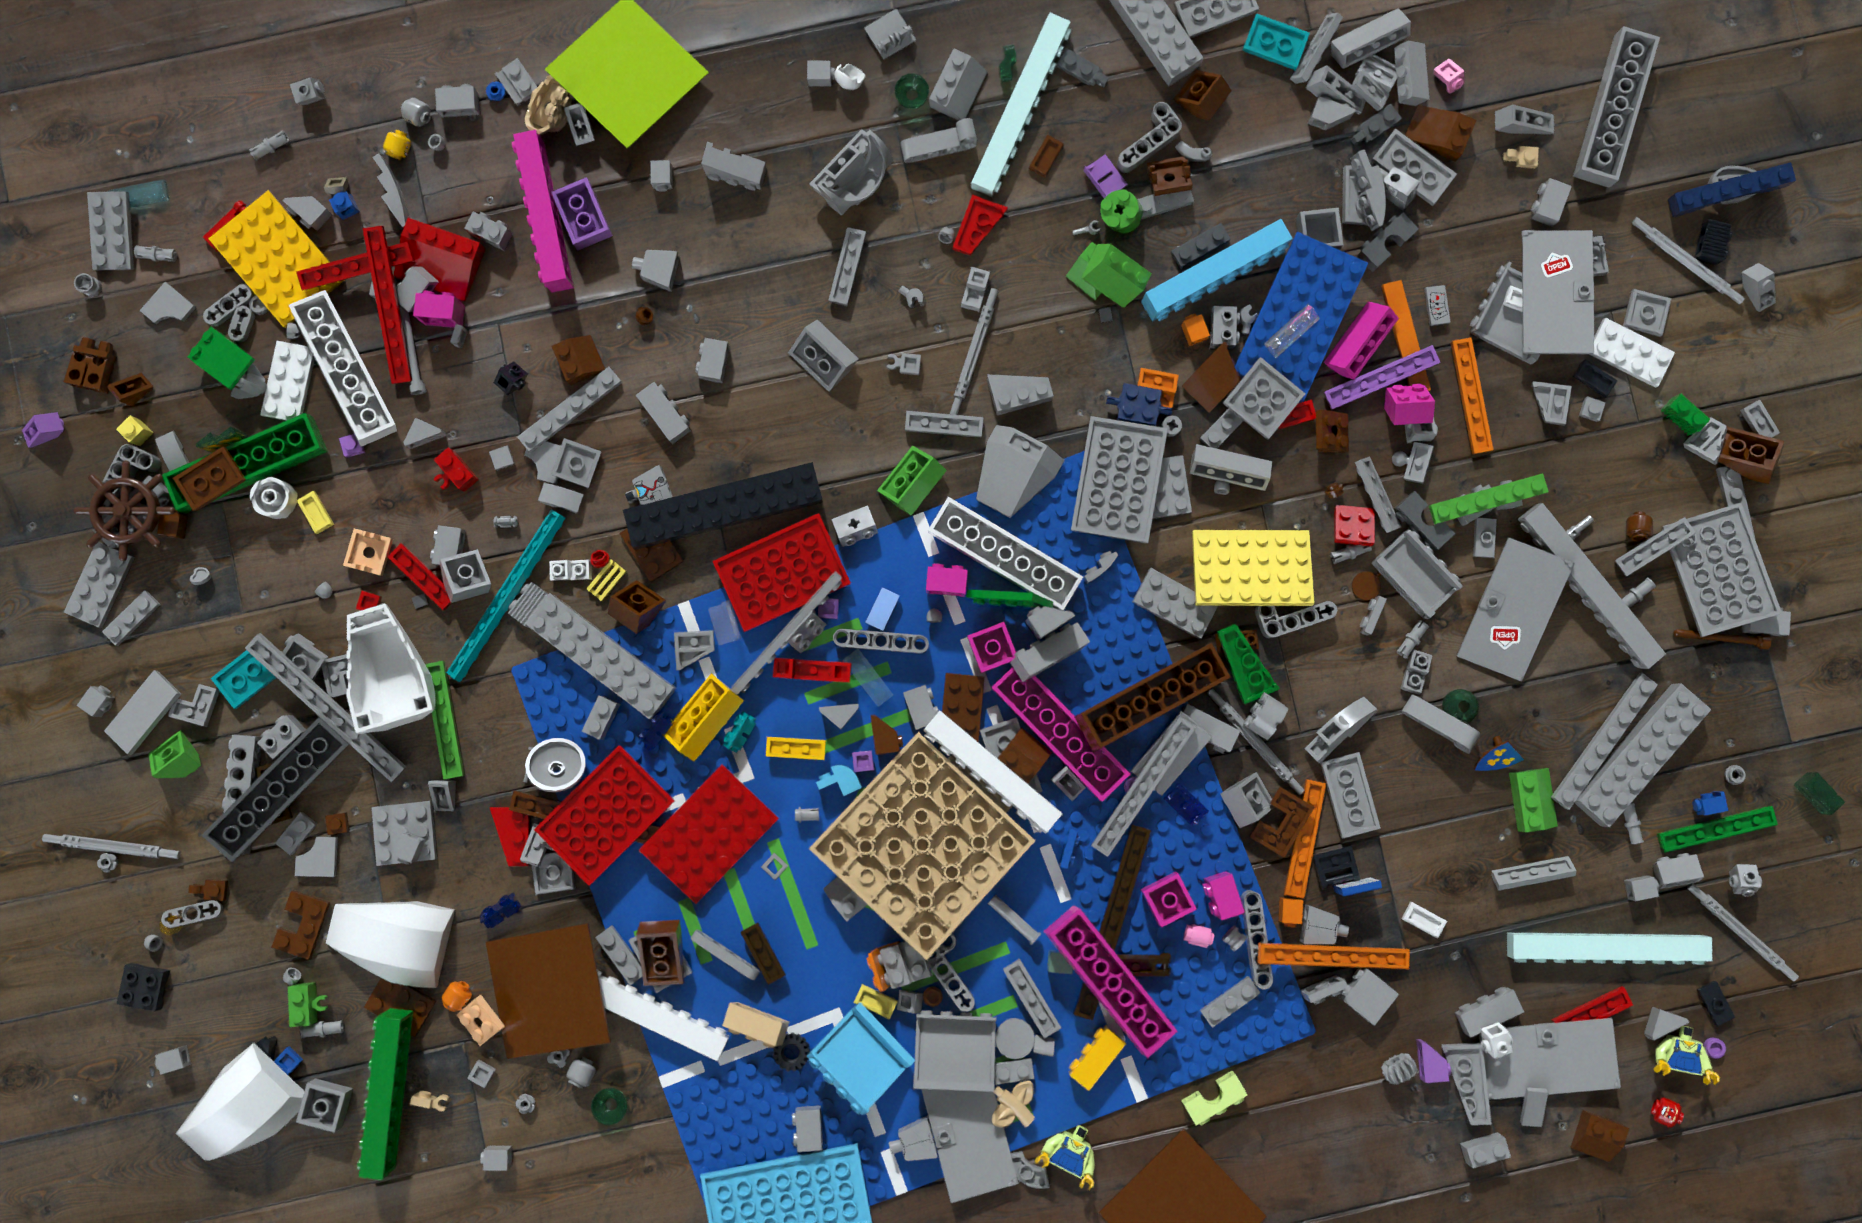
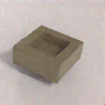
M347 177L328 178L324 186L325 193L335 195L339 192H346L349 185Z

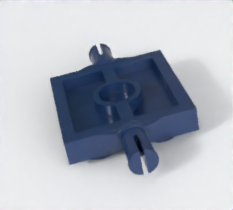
M1124 383L1119 398L1107 396L1106 404L1117 406L1118 421L1156 426L1159 414L1171 416L1172 408L1161 406L1160 397L1162 390Z

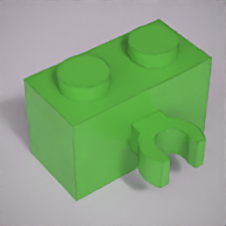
M316 982L298 983L288 987L289 1027L310 1026L318 1022L317 1011L328 1009V1006L320 1005V1000L327 999L328 996L321 995L316 997Z

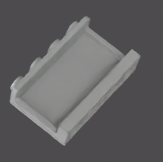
M1407 530L1371 563L1423 619H1429L1435 614L1434 611L1463 586L1460 583L1459 577L1453 573L1451 574L1447 570V565L1433 555L1434 551L1420 541V536L1415 531Z

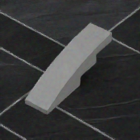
M378 153L373 159L383 173L377 176V178L387 191L381 197L404 228L409 214L403 193L387 162Z

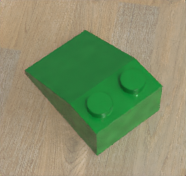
M210 327L203 334L201 340L191 349L188 355L191 361L231 391L255 361L252 356L213 327Z

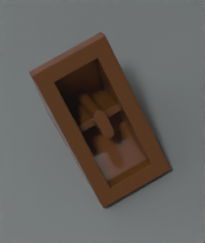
M142 373L107 386L120 402L129 406L136 404L154 387Z

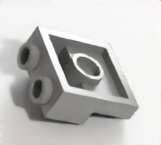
M299 633L294 636L291 635L284 644L286 646L285 649L281 652L314 681L328 656L316 649L314 643Z
M906 941L880 950L878 960L880 965L885 967L884 979L887 985H891L892 989L932 976L928 960H925Z

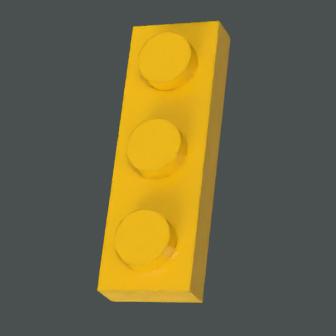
M767 737V757L825 760L826 740Z

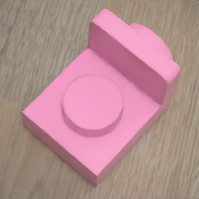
M1447 59L1434 69V75L1447 85V92L1449 94L1460 89L1464 84V70L1452 60Z

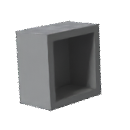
M1339 208L1303 211L1296 217L1297 232L1338 250L1342 248L1343 237Z

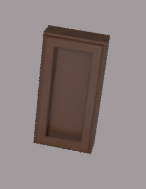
M1047 135L1031 162L1029 169L1045 178L1062 150L1064 143Z

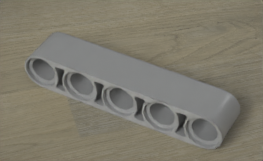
M839 629L833 635L835 644L842 648L922 654L929 647L927 638L922 635ZM840 633L847 634L848 639L845 643L841 644L837 641V636ZM863 634L867 637V642L864 645H859L856 639L859 635ZM879 636H884L887 639V643L883 647L876 645V639ZM898 638H904L906 645L903 648H898L895 645V641ZM918 639H922L926 643L925 648L922 650H918L914 646Z
M1247 890L1241 895V903L1245 912L1243 913L1245 935L1247 936L1246 942L1251 978L1257 987L1268 989L1273 983L1271 964H1256L1255 958L1258 955V944H1253L1252 942L1253 936L1259 934L1261 936L1260 943H1268L1262 899L1258 893ZM1253 894L1256 898L1255 903L1248 905L1247 897ZM1256 914L1258 922L1252 925L1249 919L1252 915ZM1265 974L1267 977L1266 982L1259 984L1258 977Z

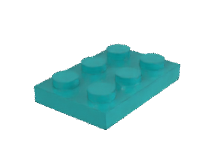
M1256 13L1242 51L1296 70L1310 33Z
M246 650L215 674L211 680L231 706L237 709L277 677Z

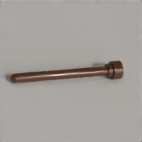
M1675 629L1673 631V635L1676 637L1753 644L1758 649L1768 650L1771 646V636L1769 634H1759L1751 637L1714 633L1700 637L1699 631Z

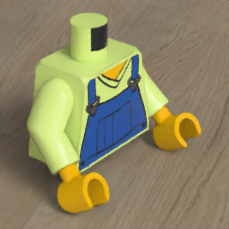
M1681 1026L1679 1036L1667 1035L1655 1048L1657 1065L1654 1067V1071L1656 1073L1662 1069L1663 1076L1667 1075L1671 1070L1701 1076L1706 1074L1703 1078V1082L1706 1085L1711 1082L1710 1078L1713 1080L1714 1085L1719 1082V1076L1713 1072L1703 1044L1692 1039L1693 1028Z
M1077 1125L1074 1134L1064 1131L1062 1134L1058 1133L1046 1141L1041 1155L1035 1159V1163L1042 1159L1044 1161L1042 1168L1046 1167L1050 1162L1079 1178L1083 1176L1080 1188L1084 1186V1182H1087L1089 1184L1088 1191L1094 1185L1092 1180L1095 1167L1094 1152L1091 1149L1090 1143L1084 1140L1088 1132L1086 1128Z

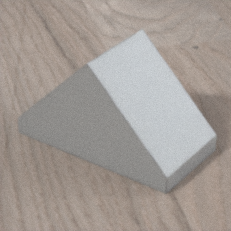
M580 103L565 107L564 110L576 146L595 141L591 122L585 108Z
M415 418L404 440V445L412 449L447 435L443 430Z
M859 704L819 707V711L842 729L860 707Z
M1066 766L1051 779L1071 801L1086 788Z
M429 781L428 786L434 811H454L456 781Z
M1652 1007L1644 1034L1647 1038L1656 1040L1689 1023V1021L1681 1016Z

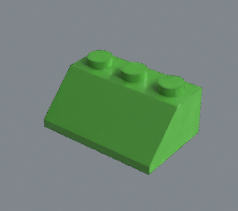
M1097 244L1081 279L1121 307H1125L1144 291L1152 273L1112 244Z
M912 446L877 491L898 508L912 515L947 470L934 457Z
M1549 768L1509 773L1517 830L1520 832H1532L1557 827L1554 800L1551 798L1553 793Z

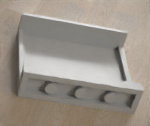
M1509 261L1498 269L1495 275L1498 278L1495 283L1492 282L1487 290L1489 295L1487 299H1483L1478 308L1481 311L1471 321L1470 326L1472 328L1469 333L1529 364H1533L1538 360L1540 354H1523V312L1503 305L1507 289L1510 285L1522 289V273L1511 268L1512 262Z
M921 1011V1014H917L914 1089L994 1092L996 1018L992 1017L990 1013H980V1017H972V1013L961 1012L960 1016H952V1012H941V1015H933V1011Z

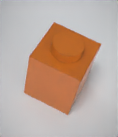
M1192 314L1185 317L1181 326L1189 346L1209 338L1210 334L1202 314L1198 316Z
M1280 897L1278 921L1284 923L1285 927H1296V924H1302L1303 900Z

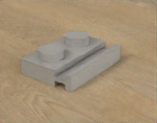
M1375 54L1364 58L1355 74L1357 76L1358 72L1364 70L1388 93L1397 79L1396 65Z
M518 58L503 67L500 72L495 73L517 106L531 98L532 91L538 88Z

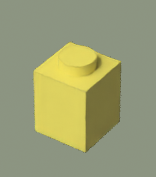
M129 416L116 429L126 440L138 446H141L153 434L140 419Z

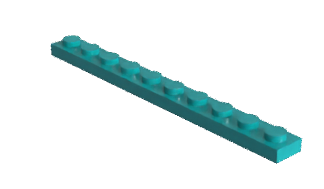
M552 509L550 510L446 673L454 680L461 682L467 675L469 668L478 658L483 646L489 641L490 635L499 625L504 613L508 611L513 599L521 591L522 585L530 577L536 563L541 560L545 549L551 544L554 535L562 527L565 517Z

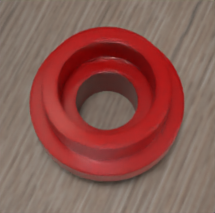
M603 550L593 552L590 559L591 565L595 568H602L610 561L608 553Z

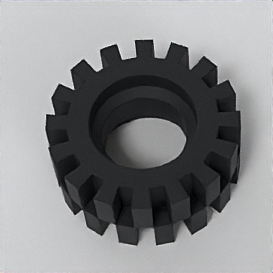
M787 1033L783 1045L775 1046L773 1056L776 1059V1064H779L781 1069L785 1068L786 1071L801 1069L808 1061L807 1055L810 1053L809 1043L806 1042L805 1037H801V1034ZM790 1044L796 1045L799 1048V1056L796 1059H788L784 1054L786 1046Z

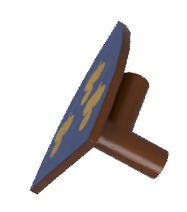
M1495 736L1493 738L1495 747L1483 753L1482 757L1477 761L1474 770H1498L1523 761L1524 758L1508 741L1502 742L1500 736Z

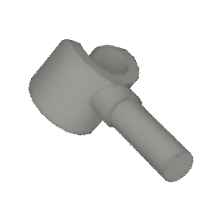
M1094 220L1087 227L1073 230V235L1085 232L1095 235L1100 229L1095 230L1092 226L1097 225L1099 222Z

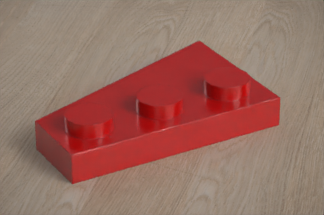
M972 195L955 239L953 250L971 256L1007 212L1008 207Z
M489 807L508 866H530V864L520 861L530 835V815L511 811L509 807Z

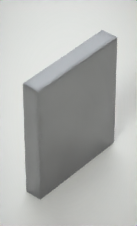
M1110 307L1099 309L1101 322L1113 320Z
M425 593L412 598L415 609L428 605Z

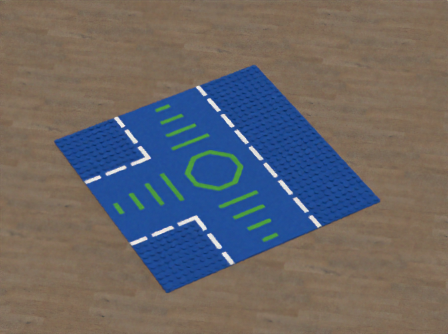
M1085 451L1065 458L1056 477L1011 518L977 501V492L955 500L1083 577L1087 575V570L1095 566L1097 569L1100 568L1097 563L1101 559L1100 555L1111 551V553L1117 552L1118 556L1115 561L1098 578L1088 584L1082 578L1064 611L1073 612L1075 616L1052 631L1057 634L1061 632L1060 629L1069 623L1072 626L1078 622L1090 643L1080 651L1035 675L1074 716L1173 664L1154 615L1132 603L1141 585V581L1125 540L1071 531ZM943 505L877 529L878 533L873 537L859 540L853 545L842 547L841 543L834 545L851 582L850 585L827 595L829 599H839L838 619L820 618L827 625L824 627L823 632L811 642L809 648L802 653H799L789 643L783 649L779 648L775 652L777 655L775 658L852 663L850 683L773 677L774 660L770 664L766 662L762 667L763 672L757 678L753 677L749 681L751 685L744 693L741 691L738 693V696L744 700L743 703L695 761L679 752L662 735L663 731L711 673L731 689L732 685L802 607L744 632L723 587L659 611L650 626L638 634L624 625L604 632L677 688L654 719L647 718L560 650L512 667V673L537 743L539 744L553 738H563L577 744L584 753L586 761L584 774L578 783L571 788L556 792L560 802L621 745L675 800L652 825L661 827L721 764L779 817L696 904L639 851L643 844L634 842L590 886L605 930L613 925L635 956L636 954L628 940L636 936L640 922L680 920L683 956L692 973L684 977L683 984L670 985L657 993L653 985L644 986L643 977L631 986L635 987L637 992L642 995L647 993L654 996L655 1001L661 1004L662 1002L671 1004L673 1006L672 1009L678 1012L683 1010L690 1013V1017L695 1020L700 1018L709 1023L708 1026L714 1029L719 1027L726 1030V1034L730 1036L719 1060L716 1061L640 1025L704 1204L705 1199L700 1177L703 1173L815 1152H798L797 1146H794L793 1134L797 1133L796 1125L793 1126L792 1113H796L797 1107L821 1106L822 1150L858 1143L869 1206L944 1178L939 1155L937 1158L905 1161L903 1151L891 1154L889 1142L899 1139L898 1129L928 1116L922 1090L914 1089L915 1062L900 1074L869 1108L870 1111L861 1115L851 1108V1103L847 1099H843L837 1093V1088L833 1084L825 1081L823 1073L819 1069H815L810 1065L809 1058L801 1069L786 1071L785 1068L781 1069L780 1065L776 1064V1059L773 1056L774 1048L764 1046V1042L760 1040H748L745 1038L746 1035L742 1033L739 1035L728 1032L729 1028L722 1026L729 1003L739 1002L789 1021L786 1034H801V1037H805L806 1042L809 1043L811 1052L841 1019L857 1005L854 1003V1000L862 984L879 991L873 983V970L869 968L867 963L868 953L879 946L900 941V943L905 941L868 904L846 921L823 890L824 887L838 876L809 850L816 840L899 753L892 752L876 755L870 715H876L895 729L898 735H902L903 747H900L901 751L918 732L922 736L926 734L924 732L925 727L915 729L903 692L926 685L927 689L931 688L934 697L931 700L932 706H937L938 711L942 712L946 673L983 676L985 678L980 730L1017 717L1020 728L1026 730L1048 748L991 689L1013 667L1011 663L980 673L967 639L968 635L1004 622L1016 653L1021 649L1027 651L1030 649L1029 646L1037 641L1025 622L1028 618V613L1035 608L1024 606L1012 607L1005 604L996 606L987 602L984 605H979L966 597L967 590L1028 592L928 533V529ZM932 564H943L944 568L951 569L952 565L963 566L964 570H967L965 597L926 593L928 566L932 567ZM882 588L900 596L884 631L865 623ZM818 604V605L816 606V608L814 609V610L816 611L815 614H816L817 616H818V606H819V604ZM933 608L938 609L942 614V622H927L928 611ZM839 629L922 635L927 638L929 647L922 654L842 648L835 644L833 635ZM714 630L715 650L683 669L676 670L674 633ZM840 633L837 636V641L841 644L845 643L848 639L845 633ZM863 634L859 635L856 639L857 644L864 645L867 642V637ZM879 636L876 639V645L879 647H883L887 643V639L884 636ZM1045 637L1040 639V642L1045 641ZM898 638L895 641L896 647H905L906 640ZM918 639L914 646L916 649L922 650L925 648L926 643L924 640ZM599 695L621 704L604 740H599L582 732ZM1187 701L1104 746L1130 775L1102 802L1087 787L1071 801L1051 781L1066 766L1052 752L1041 769L1036 773L1043 791L1038 794L1058 809L1062 815L1047 833L1043 831L1039 833L1031 826L1033 823L1028 818L1024 820L1016 813L1018 811L1012 806L1006 814L1028 833L1035 842L952 932L956 937V945L945 956L974 997V1007L967 1013H972V1017H980V1013L992 1014V1017L996 1018V1030L1007 1019H1022L1031 1026L1034 1037L1035 1035H1042L1003 968L1020 958L1061 1026V1029L1048 1036L1055 1040L1054 1055L1052 1057L1034 1053L1032 1048L1029 1054L1023 1058H1018L1031 1057L1034 1079L1023 1081H1031L1034 1087V1097L1026 1107L1035 1118L1029 1126L1025 1127L1015 1117L1010 1126L1004 1127L1010 1152L1311 1036L1316 1032L1290 965L1271 964L1273 976L1271 987L1268 989L1257 987L1260 992L1259 995L1213 1028L1200 1011V1009L1245 977L1249 976L1252 980L1246 940L1236 951H1233L1228 943L1222 941L1225 933L1233 926L1238 928L1239 933L1245 935L1243 914L1224 920L1215 917L1214 914L1212 915L1208 905L1211 902L1210 897L1205 895L1202 884L1205 883L1203 878L1226 871L1233 875L1240 899L1244 891L1252 890L1258 893L1262 899L1268 943L1282 944L1232 814L1220 795L1223 791L1205 746L1163 795L1153 790L1131 822L1133 825L1151 830L1114 951L1116 955H1160L1161 953H1169L1171 955V963H1169L1171 975L1134 977L1175 1027L1177 1032L1147 1058L1140 1053L1100 1002L1098 1003L1093 1021L1073 1014L1083 984V980L1074 969L1073 974L1053 973L1047 970L1049 950H1059L1043 931L1073 905L1081 909L1099 932L1131 824L1108 857L1091 845L1125 796V781L1130 777H1138L1131 772V769L1182 711L1184 705L1188 704ZM859 704L860 707L842 729L819 711V707ZM744 711L749 716L756 718V725L750 735L742 733V736L746 737L747 740L741 751L738 750L735 753L723 745L724 737L734 727L733 723L736 716ZM979 730L978 743L986 749L982 735ZM767 737L826 740L825 760L767 757ZM928 740L938 750L939 743L936 741L932 743ZM872 750L874 770L855 772L862 788L843 796L838 782H835L819 790L816 782L820 781L819 777L830 772V775H834L831 769L832 766L844 765L854 771L852 753ZM940 751L947 759L952 755L948 756L943 751ZM799 807L801 809L819 808V821L811 820L799 823V821H795V809H799ZM1072 828L1078 830L1077 834L1080 835L1078 846L1073 847L1072 854H1075L1072 866L1069 865L1068 869L1059 867V862L1068 829ZM773 853L788 865L776 880L761 868ZM775 858L767 866L774 874L783 867ZM1173 872H1177L1196 910L1160 927L1140 889ZM995 894L1036 932L1041 933L1032 945L1029 944L1030 941L988 905V902ZM1253 894L1247 897L1248 905L1255 903L1256 898ZM1256 914L1250 917V924L1254 925L1258 922ZM757 922L762 927L786 973L784 977L769 985L740 933ZM1195 924L1210 928L1211 933H1214L1212 945L1204 948L1188 944V941L1184 940L1186 926ZM695 930L702 931L755 966L760 971L757 978L751 980L691 939ZM1259 934L1254 935L1252 938L1253 944L1260 943L1261 936ZM948 936L943 944L949 946L952 944L953 939ZM935 950V952L930 957H934L937 951ZM1258 955L1255 958L1256 964H1259ZM939 964L937 971L939 973H946L948 966L946 964ZM932 970V976L894 989L890 986L881 992L898 1000L900 990L924 993L928 987L934 986L941 990L943 995L942 1002L936 1007H930L923 1000L921 1011H933V1015H941V1012H952V1016H960V1013L964 1012L957 1007ZM1265 974L1258 977L1259 984H1263L1267 980ZM623 977L625 985H629L626 979ZM952 980L948 984L952 990L958 989L960 985L956 980ZM961 991L959 993L962 998L961 1004L969 1005L970 998L965 999ZM897 1002L889 1020L868 1010L915 1060L917 1014H921V1012L913 1014L897 1010ZM1106 1025L1126 1042V1045L1088 1091L1070 1076L1069 1071L1071 1069H1069V1066L1074 1059L1078 1060L1083 1053L1081 1051L1087 1043L1091 1044L1093 1042L1096 1031L1100 1027L1104 1028ZM995 1040V1063L1017 1060L1007 1058L1001 1054ZM790 1044L785 1047L784 1054L788 1059H796L799 1056V1048L796 1045ZM994 1081V1089L999 1086L1002 1090L1007 1089L1012 1094L1013 1088L1023 1081L995 1085ZM995 1094L997 1104L1000 1105L1001 1103L997 1100L998 1096Z

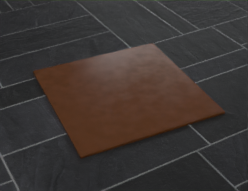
M588 923L486 942L499 1019L505 1026L502 1029L507 1059L611 1043Z
M1184 1129L1098 1212L1108 1223H1261L1267 1217Z

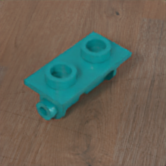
M744 711L738 714L734 720V727L731 732H727L724 737L723 745L735 753L738 750L741 751L747 740L746 737L742 736V733L750 735L756 725V718L749 716Z

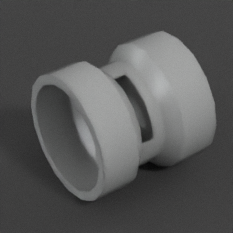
M79 274L74 280L75 288L89 297L97 296L102 290L101 282L88 274Z

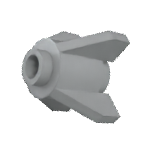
M253 363L236 384L238 388H233L230 396L243 399L257 397L265 392L267 387L265 378Z

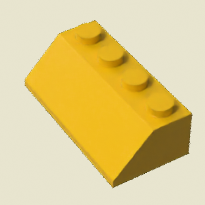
M711 673L663 731L662 735L679 752L695 761L744 700Z

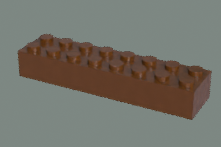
M1210 643L1085 710L1074 718L1094 752L1230 678V675L1213 644Z

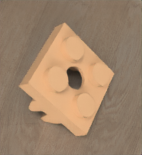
M354 528L343 566L383 576L393 539ZM367 547H372L375 551L372 558L364 556V550Z
M482 995L475 998L457 1014L460 1022L466 1027L479 1046L505 1027ZM475 1018H479L482 1021L481 1027L475 1023Z

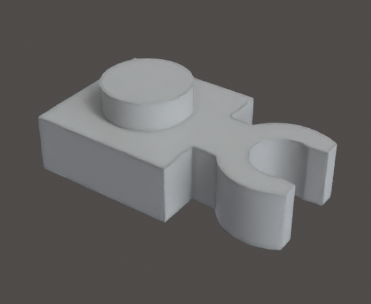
M902 353L901 358L894 354L888 355V359H893L895 363L887 365V369L895 370L900 368V373L919 375L921 355Z

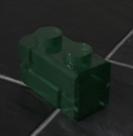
M1807 772L1794 784L1820 814L1832 815L1845 803L1818 772Z

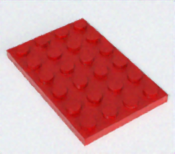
M819 513L713 561L744 632L804 606L835 571L842 577L840 580L842 583L835 591L851 584Z
M619 745L534 830L591 886L675 800Z
M721 764L639 848V851L696 904L779 817Z

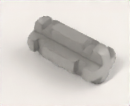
M496 516L493 521L494 527H517L518 518L517 516H514V518L511 516H500L498 518Z

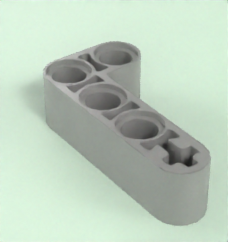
M1156 103L1153 108L1151 120L1156 128L1119 155L1117 168L1120 172L1128 173L1178 137L1182 123L1167 103ZM1162 111L1165 116H1158L1156 112ZM1168 126H1174L1176 131H1170ZM1159 137L1161 142H1154L1152 138ZM1144 148L1146 153L1141 154L1137 149Z
M966 118L956 122L955 128L908 138L901 141L900 146L904 162L911 163L971 149L977 145V136L973 120Z
M124 444L117 452L102 482L106 483L109 480L121 478L120 472L123 461L130 462V478L134 479L139 468L148 472L158 471L161 467V460L141 448ZM133 450V451H134V454H133V456L130 458V457H129V454H130V452ZM151 459L150 465L146 466L147 460ZM118 488L113 494L121 501V488ZM106 498L103 507L104 505H106L105 507H113L114 505Z
M1330 601L1282 617H1278L1275 606H1266L1269 609L1268 616H1264L1261 613L1262 606H1256L1255 616L1261 633L1266 638H1274L1331 619L1337 614V606ZM1325 608L1330 609V612L1324 613L1321 615H1319L1318 611L1324 610ZM1305 612L1311 613V622H1307L1304 619ZM1287 618H1291L1294 621L1292 628L1287 627ZM1269 624L1275 626L1276 631L1274 634H1270L1267 631Z
M1411 695L1401 711L1411 719L1452 741L1454 746L1465 753L1470 754L1480 738V732L1415 695Z
M951 933L949 936L953 939L952 944L946 946L942 943L936 949V955L929 957L927 960L931 970L961 1011L968 1012L974 1007V997L945 956L956 945V937ZM939 964H946L948 971L946 973H939L937 966ZM956 980L960 985L958 989L952 990L948 986L949 982ZM961 991L965 999L970 998L969 1005L961 1004L962 998L959 995Z

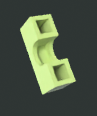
M1233 1071L1215 1080L1219 1086V1095L1216 1099L1211 1101L1205 1100L1200 1092L1196 1091L1181 1100L1195 1125H1203L1210 1121L1211 1116L1226 1112L1228 1106L1232 1104L1237 1105L1244 1101L1247 1093Z

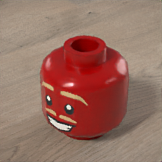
M1665 1097L1659 1100L1656 1099L1651 1108L1653 1119L1670 1128L1674 1127L1676 1123L1681 1124L1684 1117L1680 1104Z

